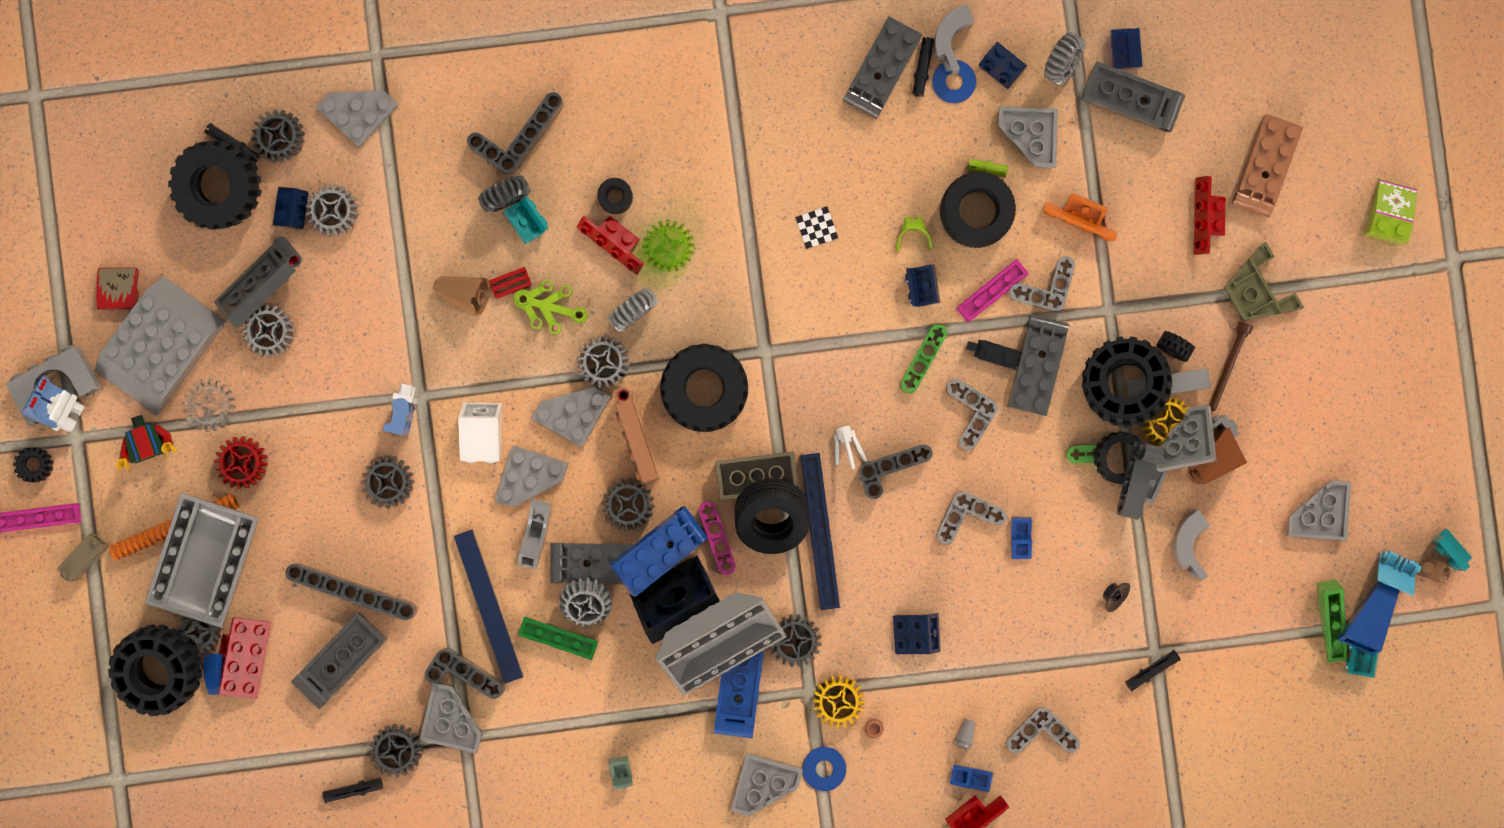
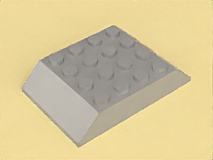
M163 276L144 292L102 349L94 371L158 416L224 327L226 321Z
M181 493L145 604L222 628L232 604L256 532L259 517Z
M736 592L666 632L656 660L685 696L787 636L762 597Z

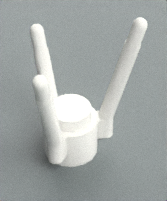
M850 426L835 429L836 434L833 435L835 441V464H839L840 441L841 444H845L851 468L855 469L849 444L852 440L864 463H867V458L856 438L855 431H851Z

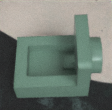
M628 756L608 759L613 789H625L633 786Z

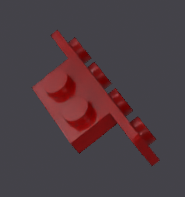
M1211 176L1195 178L1194 255L1210 254V236H1225L1226 197L1211 195Z
M585 216L580 219L577 228L582 234L587 235L614 259L625 265L629 271L638 275L644 263L631 253L632 249L640 241L637 236L611 216L599 227Z
M974 795L946 817L945 820L951 828H985L1009 809V805L1002 796H999L985 807L978 797Z

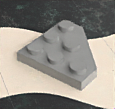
M384 90L328 93L316 108L357 146L361 147L399 104Z
M999 107L998 128L1035 167L1055 168L1058 109Z
M595 387L544 400L539 403L531 419L583 447L611 396Z
M1209 404L1189 408L1184 414L1185 417L1182 421L1176 424L1167 435L1168 438L1162 446L1159 445V447L1164 448V457L1159 465L1156 464L1158 472L1217 461L1211 407Z
M512 445L495 502L515 507L563 482L569 463Z
M1327 482L1288 516L1286 536L1347 541L1351 482Z
M433 683L419 740L477 754L482 733L453 686Z
M746 753L730 811L750 816L786 794L798 789L803 769Z

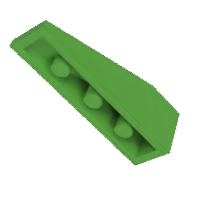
M1337 580L1317 582L1318 604L1327 661L1330 663L1347 660V644L1337 640L1346 626L1344 589Z

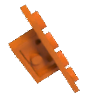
M1073 192L1064 209L1049 202L1044 204L1043 210L1051 217L1062 218L1065 223L1078 225L1087 233L1094 232L1106 241H1115L1117 238V232L1100 225L1108 207Z

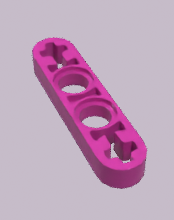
M705 502L700 506L699 514L715 561L722 574L730 575L734 572L736 566L716 506L712 502ZM705 505L713 507L714 511L711 512L712 518L716 516L717 520H712L706 524L705 519L709 518L707 514L702 512L705 509ZM712 523H716L720 527V531L716 535L709 532L708 528ZM716 543H725V552H716ZM729 553L730 557H726L728 563H732L730 571L721 568L724 562L723 559L718 560L717 556H724Z

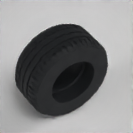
M986 172L964 174L950 184L941 199L940 220L944 226L943 228L949 234L948 236L966 247L981 248L990 246L1005 236L1013 224L1016 215L1014 195H1012L1009 186L994 174L991 175V173ZM973 192L986 194L992 199L996 207L993 221L983 228L970 227L960 216L959 207L962 199Z
M767 478L753 482L742 490L735 502L736 533L740 540L754 551L764 554L784 553L798 546L809 531L810 514L808 500L798 486L786 480ZM771 508L780 509L789 514L784 521L776 524H766L755 518L759 512Z

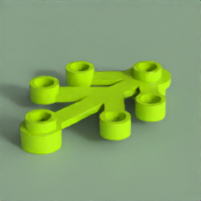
M544 280L539 287L530 292L519 290L514 295V303L518 308L525 309L531 320V326L534 329H540L543 326V322L536 316L532 306L540 308L550 326V332L554 335L559 334L562 328L555 321L551 312L572 317L579 324L584 323L588 318V313L583 308L579 307L573 310L553 304L564 297L571 296L572 289L568 285L562 286L560 291L543 300L535 299V297L545 291L550 292L553 290L554 285L550 280ZM549 282L551 284L550 289H545L544 284ZM569 288V294L564 295L563 289ZM521 296L527 297V301L525 303L520 302ZM577 312L583 313L581 319L576 318ZM535 320L540 321V325L538 327H535L533 325V322ZM554 325L559 326V330L557 332L552 331V327Z

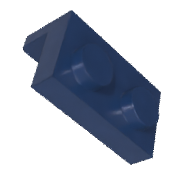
M998 41L979 63V66L1007 89L1011 87L1027 67L1025 63Z
M278 187L273 225L303 230L309 192L297 188Z
M935 265L906 268L905 280L909 285L908 299L912 307L941 303Z

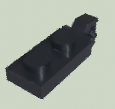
M978 340V344L968 341L965 348L975 352L974 357H977L979 360L1016 370L1021 351L986 340Z

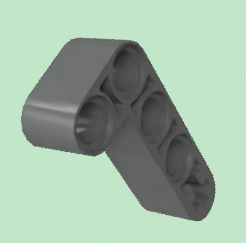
M1139 441L1133 444L1117 506L1118 516L1135 520L1140 518L1154 464L1159 465L1164 457L1163 447Z
M925 444L918 445L862 464L859 467L858 473L866 496L871 499H877L882 495L883 487L879 477L929 461L933 455L931 447ZM921 448L928 451L925 459L922 456L916 457L917 462L914 463L912 450H914V454L920 453ZM902 454H907L910 458L907 465H902L899 461ZM882 461H890L891 469L889 471L882 470ZM865 466H870L873 470L870 477H865L862 474ZM871 485H876L879 488V492L875 496H871L868 492Z
M450 648L440 650L425 672L426 680L433 684L441 681L449 671L492 699L500 697L505 690V685L501 680ZM443 652L450 655L449 662L442 661L441 654ZM459 663L466 665L467 670L465 673L458 671L457 666ZM432 669L439 671L440 676L438 679L431 677L430 672ZM476 673L483 676L482 683L475 682L474 675ZM488 679H489V680H490V682L488 683L489 685L484 688L483 686L487 683V681H488ZM498 685L497 690L499 692L493 693V688L490 686Z

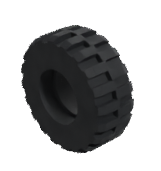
M206 141L195 143L192 147H187L183 150V155L177 156L175 167L170 169L169 174L172 177L171 180H168V187H171L172 194H170L171 201H175L176 210L178 213L184 214L183 218L185 220L194 222L197 227L215 230L236 226L242 220L250 217L251 210L256 209L258 205L256 200L257 197L261 196L262 190L259 189V183H262L261 176L257 175L258 167L256 163L250 161L252 157L247 152H242L241 147L231 145L226 141ZM212 166L221 168L228 176L230 182V191L227 198L218 204L210 202L204 196L201 189L202 175Z
M1130 336L1129 339L1117 337L1115 341L1110 342L1108 340L1104 342V346L1101 348L1097 347L1093 351L1091 358L1087 359L1085 370L1082 373V388L1091 410L1100 419L1106 420L1114 426L1124 425V427H1131V425L1136 424L1140 426L1149 419L1152 421L1160 411L1164 410L1166 402L1171 396L1172 375L1166 357L1161 354V351L1156 346L1150 345L1149 341L1144 339L1140 341L1137 340V337ZM1125 365L1138 367L1146 378L1144 390L1138 396L1130 399L1116 397L1110 391L1108 385L1111 373Z
M709 344L691 345L676 353L667 363L665 370H663L660 383L661 399L668 414L681 426L697 432L716 431L732 423L742 412L748 397L746 372L740 361L731 352L720 346ZM710 370L720 377L723 384V392L715 404L706 407L698 406L688 398L686 383L689 377L696 371Z
M154 624L147 625L123 638L113 650L114 655L109 659L111 668L108 669V675L112 681L110 684L112 689H115L118 694L116 695L118 699L126 703L125 706L129 709H135L137 713L142 715L146 713L149 716L167 715L174 710L176 711L194 696V692L200 686V681L198 680L202 678V669H200L202 662L196 653L195 645L192 646L189 642L190 639L186 635H181L179 630L175 628L168 629L166 625H159L157 627ZM144 655L154 656L163 662L168 671L167 685L156 684L146 676L143 669Z

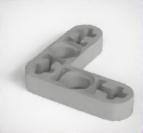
M1064 256L1057 261L1049 291L1017 283L1010 288L1009 297L1013 301L1053 312L1061 310L1065 305L1074 272V260L1069 256ZM1065 260L1071 265L1065 271V274H1069L1068 277L1057 275L1058 272L1062 273L1063 266L1061 263L1065 262ZM1061 278L1066 282L1064 289L1056 287L1055 282L1057 279ZM1018 287L1021 288L1020 291L1023 293H1027V289L1030 290L1027 298L1028 301L1024 300L1026 297L1024 295H1020L1018 298L1015 297L1016 294L1013 293V290H1016ZM1034 292L1042 295L1040 303L1032 301L1031 296ZM1046 294L1049 295L1047 298L1049 300H1054L1055 297L1058 298L1060 305L1054 308L1053 303L1047 302L1046 306H1044Z
M953 379L947 383V393L976 411L959 438V445L962 449L972 450L976 447L997 413L998 406L993 400L966 383ZM958 383V388L964 391L965 387L968 389L962 399L959 397L961 395L960 392H951V384L955 385ZM969 393L977 395V401L974 404H970L966 400ZM981 397L985 399L982 402L983 404H992L993 412L985 413L986 409L982 406H979V409L976 408L981 401ZM977 419L981 420L984 424L983 429L980 431L973 428V422ZM970 429L973 433L979 434V436L976 438L974 435L971 439L973 445L966 447L964 446L963 438L970 436L971 433L967 432Z
M957 492L953 496L937 531V539L942 544L952 543L966 512L994 525H1002L1006 521V512L967 492ZM965 495V500L971 502V498H973L975 501L971 504L970 510H968L969 505L962 503L960 506L957 497ZM977 503H983L985 506V511L982 514H977L974 510ZM989 506L992 507L991 512H1001L1002 520L995 522V518L991 515H988V519L985 518L989 511ZM952 512H956L959 515V521L954 524L948 519L949 514ZM946 522L949 526L956 528L954 531L950 529L949 535L951 538L943 541L941 532H946L948 528L944 527Z
M1046 707L1036 708L1006 740L1008 750L1012 753H1019L1044 729L1065 751L1073 753L1080 747L1079 739ZM1040 711L1042 713L1046 711L1047 713L1045 716L1047 717V719H1040L1038 724H1040L1041 726L1038 728L1037 725L1031 721V719L1034 718V720L1036 721L1040 717L1038 713ZM1028 724L1034 727V732L1031 735H1026L1023 731L1024 727ZM1055 724H1059L1062 727V732L1059 735H1054L1051 732V728ZM1020 732L1021 735L1027 740L1024 742V740L1021 739L1018 742V744L1020 745L1018 748H1011V740L1014 739L1015 741H1017L1020 738V736L1017 734ZM1064 735L1069 740L1075 739L1073 742L1075 746L1073 748L1070 746L1066 747L1068 743L1062 738Z

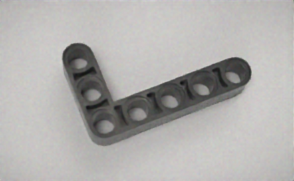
M556 92L548 93L506 151L476 132L468 136L467 144L473 152L506 175H513L560 113L564 104L563 100ZM553 98L559 99V103L555 107L549 105L550 100ZM540 114L548 116L547 120L543 123L538 122ZM531 129L536 130L535 137H526L527 131ZM480 138L482 140L481 145L473 147V140ZM518 145L525 147L522 154L515 153V148ZM495 149L497 150V156L493 159L488 158V152ZM506 161L513 162V167L509 170L504 169Z

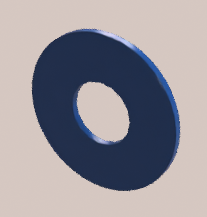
M957 60L960 68L957 74L962 77L963 84L959 89L952 90L947 87L946 78L950 71L946 72L943 63L938 66L933 75L932 83L935 93L939 98L948 103H960L967 100L976 87V76L973 69L967 63Z
M819 747L812 750L804 759L802 767L803 776L806 782L814 789L829 791L835 789L843 782L846 775V763L843 756L837 750L830 747ZM826 760L832 764L833 772L830 776L823 778L817 774L816 765L820 761Z

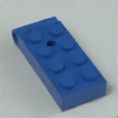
M682 506L609 565L629 593L636 597L699 547L708 537L687 507ZM668 541L671 543L669 547L666 546Z
M764 650L721 674L714 734L753 739ZM736 695H739L742 699L741 701L736 702L734 700V697Z

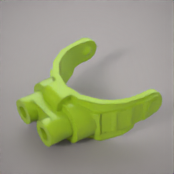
M904 217V225H902L901 234L897 239L896 250L900 251L902 235L911 230L922 232L927 237L929 250H932L931 238L927 233L925 224H923V217H915V220H912V217Z

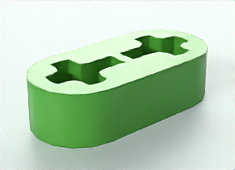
M1096 445L1071 446L1066 451V457L1072 463H1091L1095 459L1093 456H1087V452H1092L1093 448L1097 450ZM1074 449H1076L1077 452H1083V456H1078L1077 460H1074L1070 453H1073Z

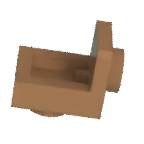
M1422 556L1420 562L1421 570L1417 575L1438 581L1439 583H1444L1445 580H1448L1451 570L1447 563Z

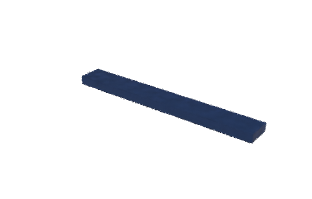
M820 453L800 455L805 495L809 505V525L820 609L840 608Z
M472 529L455 535L454 539L503 681L506 684L523 678L524 676L474 531Z

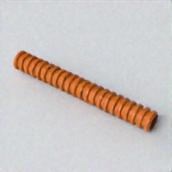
M232 493L228 494V497L223 496L222 499L218 498L217 501H211L234 510L238 509L237 499ZM167 520L166 523L162 522L160 526L155 525V528L150 527L149 530L146 529L143 533L139 532L138 535H132V538L127 537L126 540L123 539L121 542H116L115 545L111 544L109 550L112 557L118 561L120 557L125 558L126 555L130 556L131 553H137V550L141 551L143 548H148V545L153 546L154 543L158 544L160 540L165 541L172 521Z

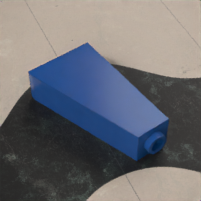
M1380 581L1376 583L1342 630L1337 640L1372 655L1381 652L1400 590L1383 584Z

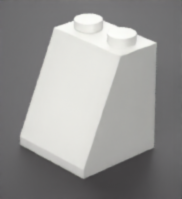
M463 402L458 417L460 461H466L467 463H475L477 461H485L486 463L499 462L502 454V403Z

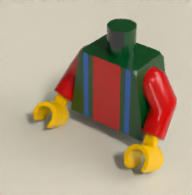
M142 415L131 418L134 429L125 432L116 467L119 472H121L123 466L129 471L131 469L129 461L130 464H137L162 454L169 456L168 452L171 450L174 453L177 452V449L173 446L171 434L155 423L146 425Z

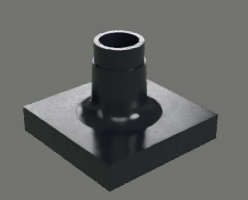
M698 555L663 574L636 597L630 594L644 632L652 645L662 640L665 633L674 626L682 624L689 620L690 617L720 602Z

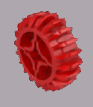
M241 436L240 440L237 437H233V443L230 440H226L227 447L224 445L220 446L223 452H216L220 459H215L214 463L220 464L215 470H221V473L218 475L219 478L225 476L224 484L230 481L231 488H234L236 484L237 489H242L243 485L245 488H250V483L257 485L256 479H263L260 473L266 474L267 471L262 469V467L268 466V463L263 462V459L268 458V456L261 455L265 450L264 448L257 449L260 444L259 442L253 444V438H248L246 441L245 436ZM243 446L252 453L242 455L236 448ZM232 453V463L227 466L228 456ZM239 459H246L244 460L245 463H242L244 466H238ZM255 459V469L251 473L252 470L250 464ZM240 470L242 474L246 475V478L239 479L231 473Z

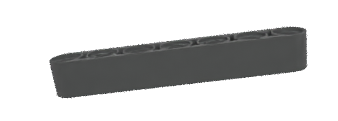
M301 563L291 564L285 571L287 579L292 582L401 620L412 619L417 614L416 605L410 601ZM294 567H297L300 570V576L298 578L294 577L292 574V570ZM313 573L319 577L317 584L311 582L310 578ZM331 580H334L337 583V588L335 591L329 588V582ZM350 586L356 590L354 597L349 596L347 593V589ZM367 593L374 595L373 603L366 601ZM386 599L391 600L393 603L391 610L384 607ZM404 606L411 608L410 616L403 614L402 609Z

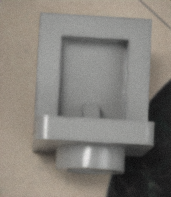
M1216 415L1212 418L1213 429L1219 425L1221 428H1230L1234 438L1239 435L1237 424L1232 419L1229 420L1226 415Z

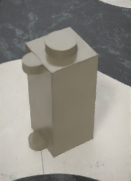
M96 533L89 534L57 568L60 571L61 577L66 581H78L109 548V545Z

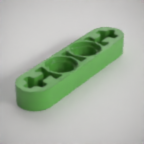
M934 325L927 333L901 380L900 386L904 392L912 393L920 385L946 338L947 330L943 325ZM940 328L943 336H939L935 342L939 343L936 346L933 342L927 340L928 338L932 340L935 336L933 330ZM925 345L933 347L934 352L931 356H926L923 353ZM916 362L924 364L923 372L917 373L914 371L913 366ZM909 372L920 377L919 380L916 378L913 380L914 388L906 389L904 382L905 380L909 381L912 377L908 375Z

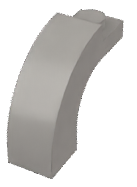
M968 4L955 8L948 13L940 23L935 36L934 52L936 60L945 59L943 60L946 72L950 71L951 76L959 73L960 70L952 50V38L958 32L972 27L974 24Z
M532 499L527 528L519 551L517 565L537 569L551 516L550 503Z
M1193 510L1182 519L1175 530L1173 554L1180 569L1189 567L1188 572L1192 578L1202 581L1208 575L1194 556L1193 544L1196 537L1210 525L1199 510Z

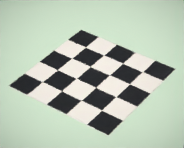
M828 206L795 217L806 249L838 238Z

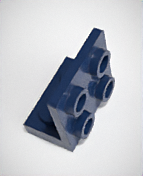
M938 613L893 616L895 654H934L941 652Z

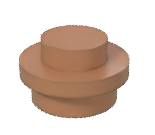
M873 718L865 723L864 731L868 737L878 738L883 734L884 726L880 720Z

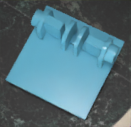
M1390 550L1379 553L1377 581L1414 596L1415 576L1421 570L1419 563L1412 560L1408 561L1406 557L1402 560L1401 555Z

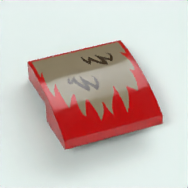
M98 268L97 309H133L139 297L137 289L138 268Z

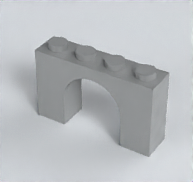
M70 345L62 349L63 353L47 357L45 363L29 367L27 373L23 375L17 374L10 378L11 381L6 386L20 412H22L27 400L30 398L36 383L43 376L46 377L53 371L64 372L70 378L79 397H88L103 388L81 347ZM23 415L27 425L35 426L40 423Z

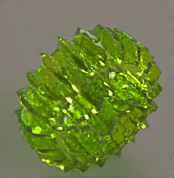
M666 220V226H663L662 221H659L660 228L657 229L653 224L652 229L654 232L646 231L650 238H643V241L648 242V244L642 245V248L649 251L643 254L645 257L651 256L647 260L648 263L655 261L653 264L654 269L661 265V272L664 271V267H667L668 273H671V267L674 266L675 271H679L678 264L684 268L683 260L691 261L687 254L694 255V252L689 250V248L695 247L694 243H689L694 238L693 236H686L690 233L689 229L684 232L682 231L684 224L677 228V221L673 222V226H670L669 220ZM666 231H674L682 238L670 239ZM661 233L662 243L656 248H652L654 239ZM665 237L667 238L668 242H670V244H674L673 246H671L672 255H670V252L667 251V248L666 250L663 249V247L666 246ZM685 244L683 254L676 259L675 249ZM666 253L671 262L662 261L654 254Z

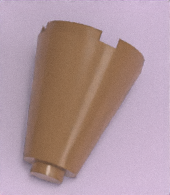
M440 276L434 281L433 290H435V294L469 314L477 316V314H482L487 305L489 297H486V290L490 291V282L482 277Z

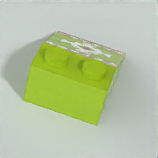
M1378 179L1364 235L1399 245L1408 243L1414 223L1417 188Z

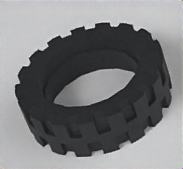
M1118 431L1116 433H1109L1108 436H1104L1101 439L1100 443L1098 442L1096 445L1097 450L1094 451V465L1097 466L1096 470L1102 475V478L1112 483L1123 484L1126 472L1116 474L1109 469L1106 459L1108 451L1117 442H1127L1132 447L1136 441L1141 442L1140 438L1130 433Z

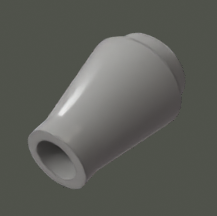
M964 720L963 725L954 738L956 740L954 745L968 750L970 746H973L976 722Z

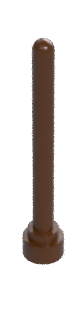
M1240 321L1237 324L1236 333L1238 335L1209 405L1211 411L1217 409L1243 341L1253 330V326Z

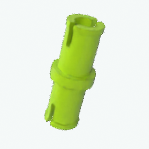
M970 158L967 171L986 172L1006 178L1008 165L991 163L990 160L985 162Z

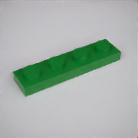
M526 616L523 618L518 636L593 660L599 642Z

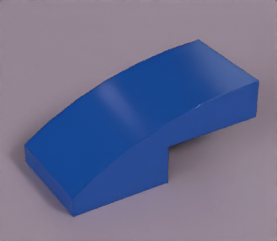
M1011 517L1012 559L1032 558L1031 517Z
M204 654L203 671L209 695H219L222 676V654Z
M954 764L950 784L990 792L994 772Z

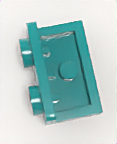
M528 196L523 197L520 202L503 212L525 245L543 235L548 229L546 219L539 214L535 203Z
M1444 529L1431 541L1435 545L1436 551L1440 555L1445 556L1448 564L1455 571L1465 572L1471 567L1467 562L1472 559V556L1448 529Z
M1349 645L1351 656L1346 661L1348 674L1375 678L1379 653L1372 655Z

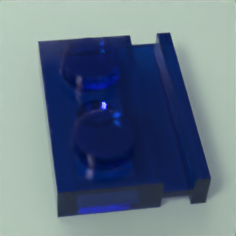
M1140 28L1111 30L1113 67L1116 69L1141 68L1143 63Z

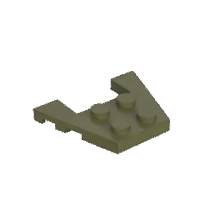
M1267 242L1260 245L1223 287L1242 321L1304 308L1296 293L1277 302L1260 273L1258 266L1275 257Z

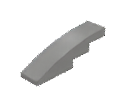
M1208 369L1171 374V394L1211 388ZM1146 378L1126 381L1129 399L1138 396L1144 390Z

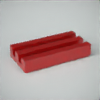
M526 267L489 280L495 299L532 286ZM520 273L524 274L521 277L495 286V283L508 279ZM525 279L527 281V283L516 286L504 292H497V290L510 286Z

